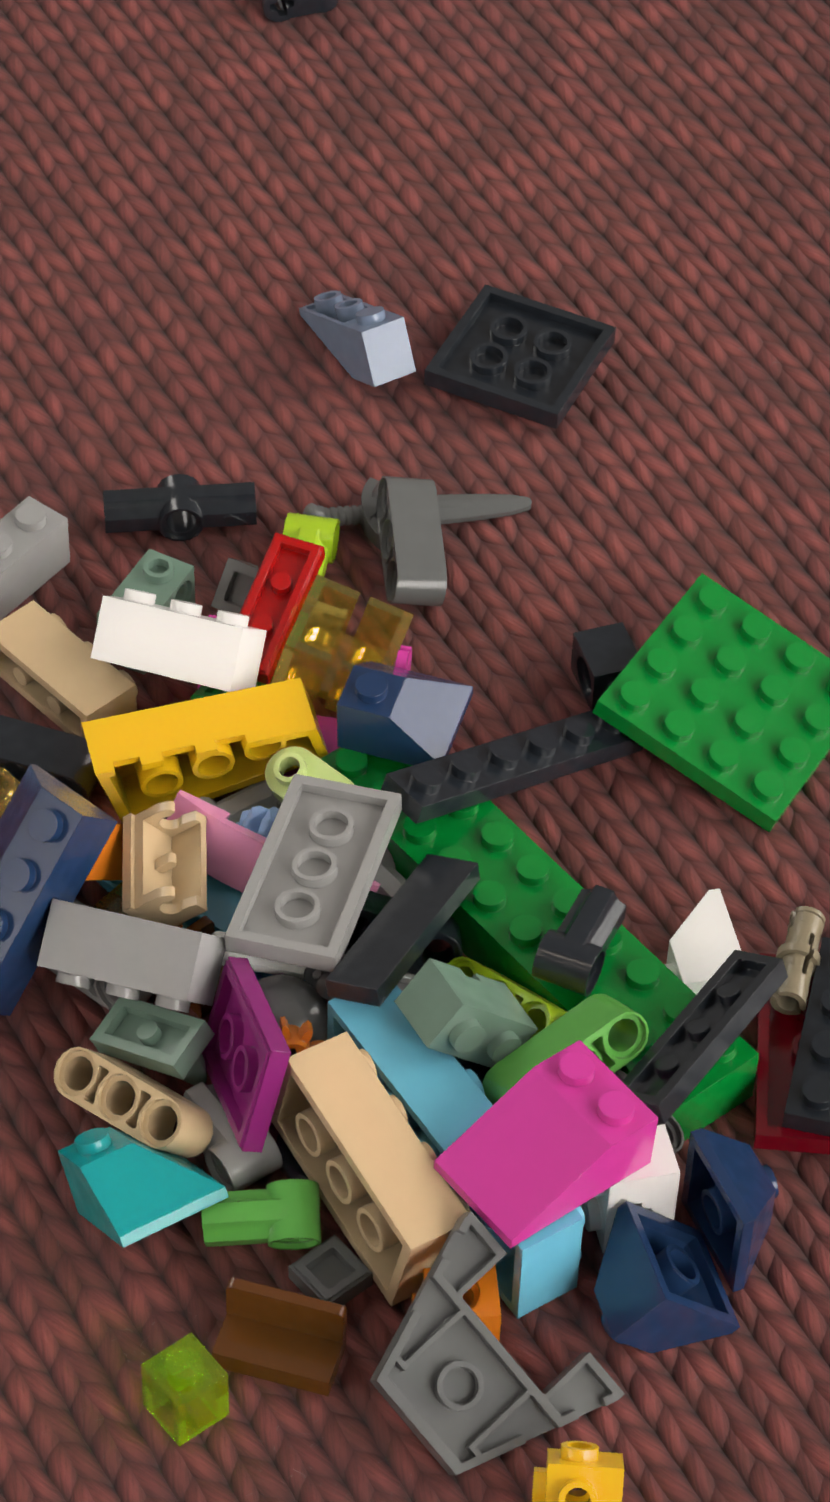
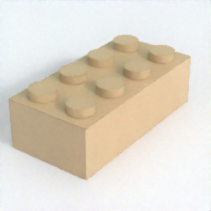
M346 1031L290 1056L271 1121L308 1179L319 1183V1196L361 1261L373 1273L375 1283L390 1306H393L410 1298L411 1293H418L422 1285L423 1268L432 1267L457 1219L463 1213L470 1212L471 1210L465 1200L454 1189L452 1190L446 1180L434 1169V1160L437 1158L435 1152L428 1143L420 1142L408 1124L407 1113L402 1102L395 1095L388 1094L377 1077V1070L373 1059L365 1049H358Z

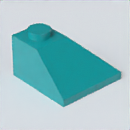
M112 1127L87 1130L79 1134L73 1144L58 1150L78 1213L122 1248L229 1197L227 1189L223 1184L183 1156L149 1147L125 1132Z

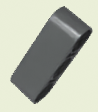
M382 476L376 495V513L387 601L394 604L440 607L446 595L447 568L435 482L431 479Z

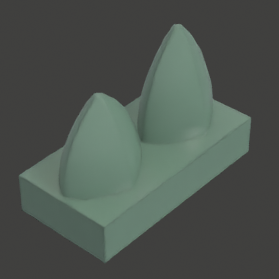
M119 997L90 1040L102 1054L196 1085L200 1082L206 1083L207 1070L202 1052L215 1034L205 1020L155 1006L141 1000L135 1001Z

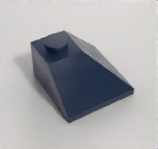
M373 661L355 664L337 703V747L409 765H416L448 755L473 695V686Z
M699 1128L690 1132L681 1201L696 1228L700 1230L705 1244L732 1292L744 1289L771 1224L774 1200L779 1194L778 1184L772 1169L767 1164L761 1165L749 1144Z
M628 1201L620 1205L616 1211L594 1287L596 1298L603 1313L601 1315V1322L607 1334L619 1344H626L648 1353H655L732 1334L740 1328L700 1230Z

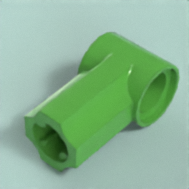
M285 1179L267 1184L266 1189L227 1191L228 1198L201 1210L203 1237L206 1247L268 1243V1246L274 1249L300 1250L313 1248L321 1244L319 1183L316 1181Z

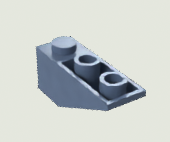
M328 291L318 294L314 297V303L299 308L301 317L353 379L376 387L416 372L403 316L384 310L382 306H373L365 303L360 298H351L343 295L341 291Z

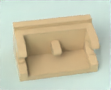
M173 801L157 803L136 815L130 813L123 817L122 912L132 917L178 926L207 911L206 816L195 810L183 814L175 820L163 819L170 817L175 812V803Z

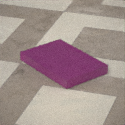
M228 956V959L225 960L208 1020V1025L215 1035L202 1052V1055L205 1059L208 1075L239 1147L245 1152L262 1153L291 1051L248 958Z

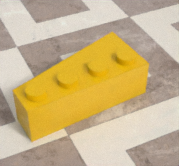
M301 677L81 722L95 775L122 823L123 817L130 813L136 815L157 803L165 801L174 802L180 790L197 798L210 797L213 799L266 780L265 769L267 763L275 753L284 748L302 747L319 758L328 754L314 706ZM299 766L290 767L285 773L297 769Z

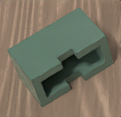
M432 958L428 959L394 1001L427 1048L490 1068L527 1042L538 1030L505 983L478 974H474L472 978L465 976L460 968Z

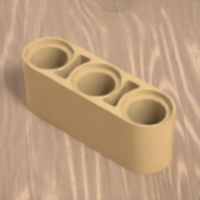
M82 1047L70 1048L58 1059L54 1069V1083L57 1090L64 1097L143 1144L186 1158L201 1154L210 1144L213 1135V1122L207 1111L123 1061ZM177 1121V1127L175 1132L173 1133L174 1125Z

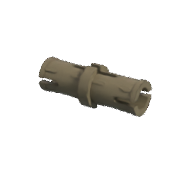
M799 906L795 911H791L785 943L777 949L776 958L783 959L788 978L772 995L770 1003L776 1011L782 1014L798 1015L801 1010L804 1011L806 1009L811 977L815 975L816 965H820L821 956L818 949L826 918L821 911L813 907Z

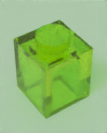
M192 1332L141 1364L143 1405L179 1447L229 1415L228 1373Z

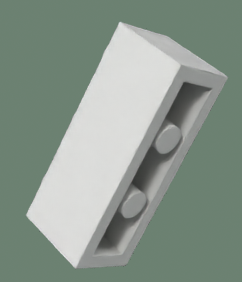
M125 588L124 597L103 595L91 658L228 692L256 687L267 630L248 626L249 616L218 610L216 618L201 615L203 605L171 599L169 608L155 604L156 594Z

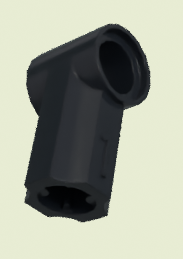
M600 885L580 891L558 930L551 928L544 935L535 955L532 976L585 997L591 994L601 974L606 950L625 919L626 905L620 902L614 891Z

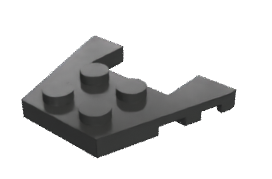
M472 1211L463 1213L457 1219L370 1379L373 1386L448 1475L455 1476L525 1444L526 1441L547 1431L569 1424L590 1411L612 1404L625 1395L590 1352H582L540 1391L462 1297L463 1294L507 1254Z

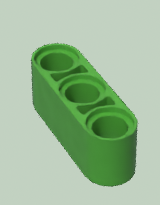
M594 994L497 1062L484 1077L482 1086L485 1096L494 1105L534 1066L578 1040H581L615 1073L643 1051L649 1034L647 1022L642 1015L606 994Z

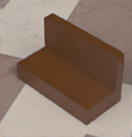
M235 1277L230 1278L226 1287L227 1313L211 1353L212 1366L329 1396L346 1349L347 1308L341 1304Z

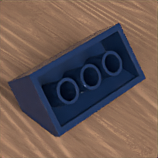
M35 764L29 765L0 818V1015L4 1016L11 1015L38 967L37 961L52 898L71 903L74 902L118 822Z

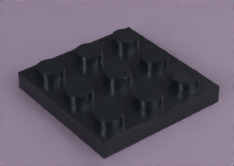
M485 284L426 367L424 385L557 429L615 342L616 327Z

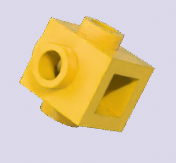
M565 1441L561 1443V1449L547 1448L546 1468L534 1467L532 1502H622L624 1481L623 1453L599 1452L597 1444L585 1441ZM574 1488H582L581 1490H572Z

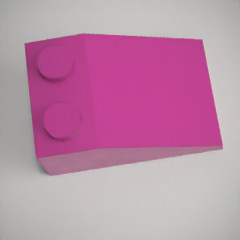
M578 1040L534 1066L434 1160V1169L511 1249L649 1164L652 1157L658 1117L581 1040Z

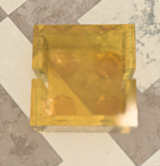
M317 575L285 644L271 683L301 677L311 702L314 703L317 696L327 700L325 708L337 712V703L353 666L369 661L393 666L414 615L370 597L355 636L347 635L345 632L361 592Z

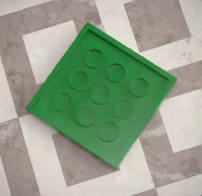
M702 573L600 697L592 713L770 832L830 752V658Z

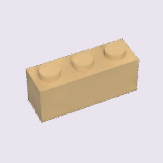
M33 600L0 621V677L66 733L85 738L81 722L137 711L136 696L138 690L132 677L124 670H117L109 662L91 658L93 644L88 641L83 642L67 628L64 621L58 615L50 614Z

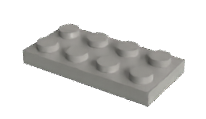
M294 774L224 935L226 951L332 972L344 956L402 811L401 794Z

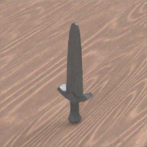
M370 477L365 483L362 490L361 505L327 508L310 503L304 508L303 514L337 518L340 520V526L360 524L365 536L374 546L381 550L376 513L378 480ZM511 494L437 495L441 525L515 515L530 510L532 504L531 499L526 496Z

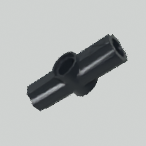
M174 474L162 479L156 488L103 490L106 533L160 530L161 534L170 540L187 541L197 537L203 528L257 525L254 482L200 485L194 477L186 474Z

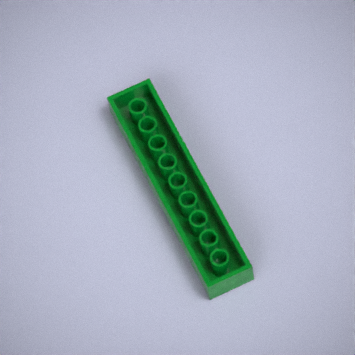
M341 747L320 758L351 780L354 785L381 790L387 773L413 766ZM490 800L415 824L401 811L387 849L392 855L396 871L406 880L427 854L478 863L480 880L451 915L459 924L462 937V951L468 958L507 976L567 1012L594 994H606L642 1015L649 1029L648 1041L643 1051L619 1070L628 1075L696 996L686 984L622 924L606 950L601 974L588 997L532 976L535 955L544 935L551 928L558 930L580 891L584 888ZM740 1035L673 1113L672 1116L680 1124L684 1133V1141L690 1138L691 1131L705 1128L753 1096L759 1053Z

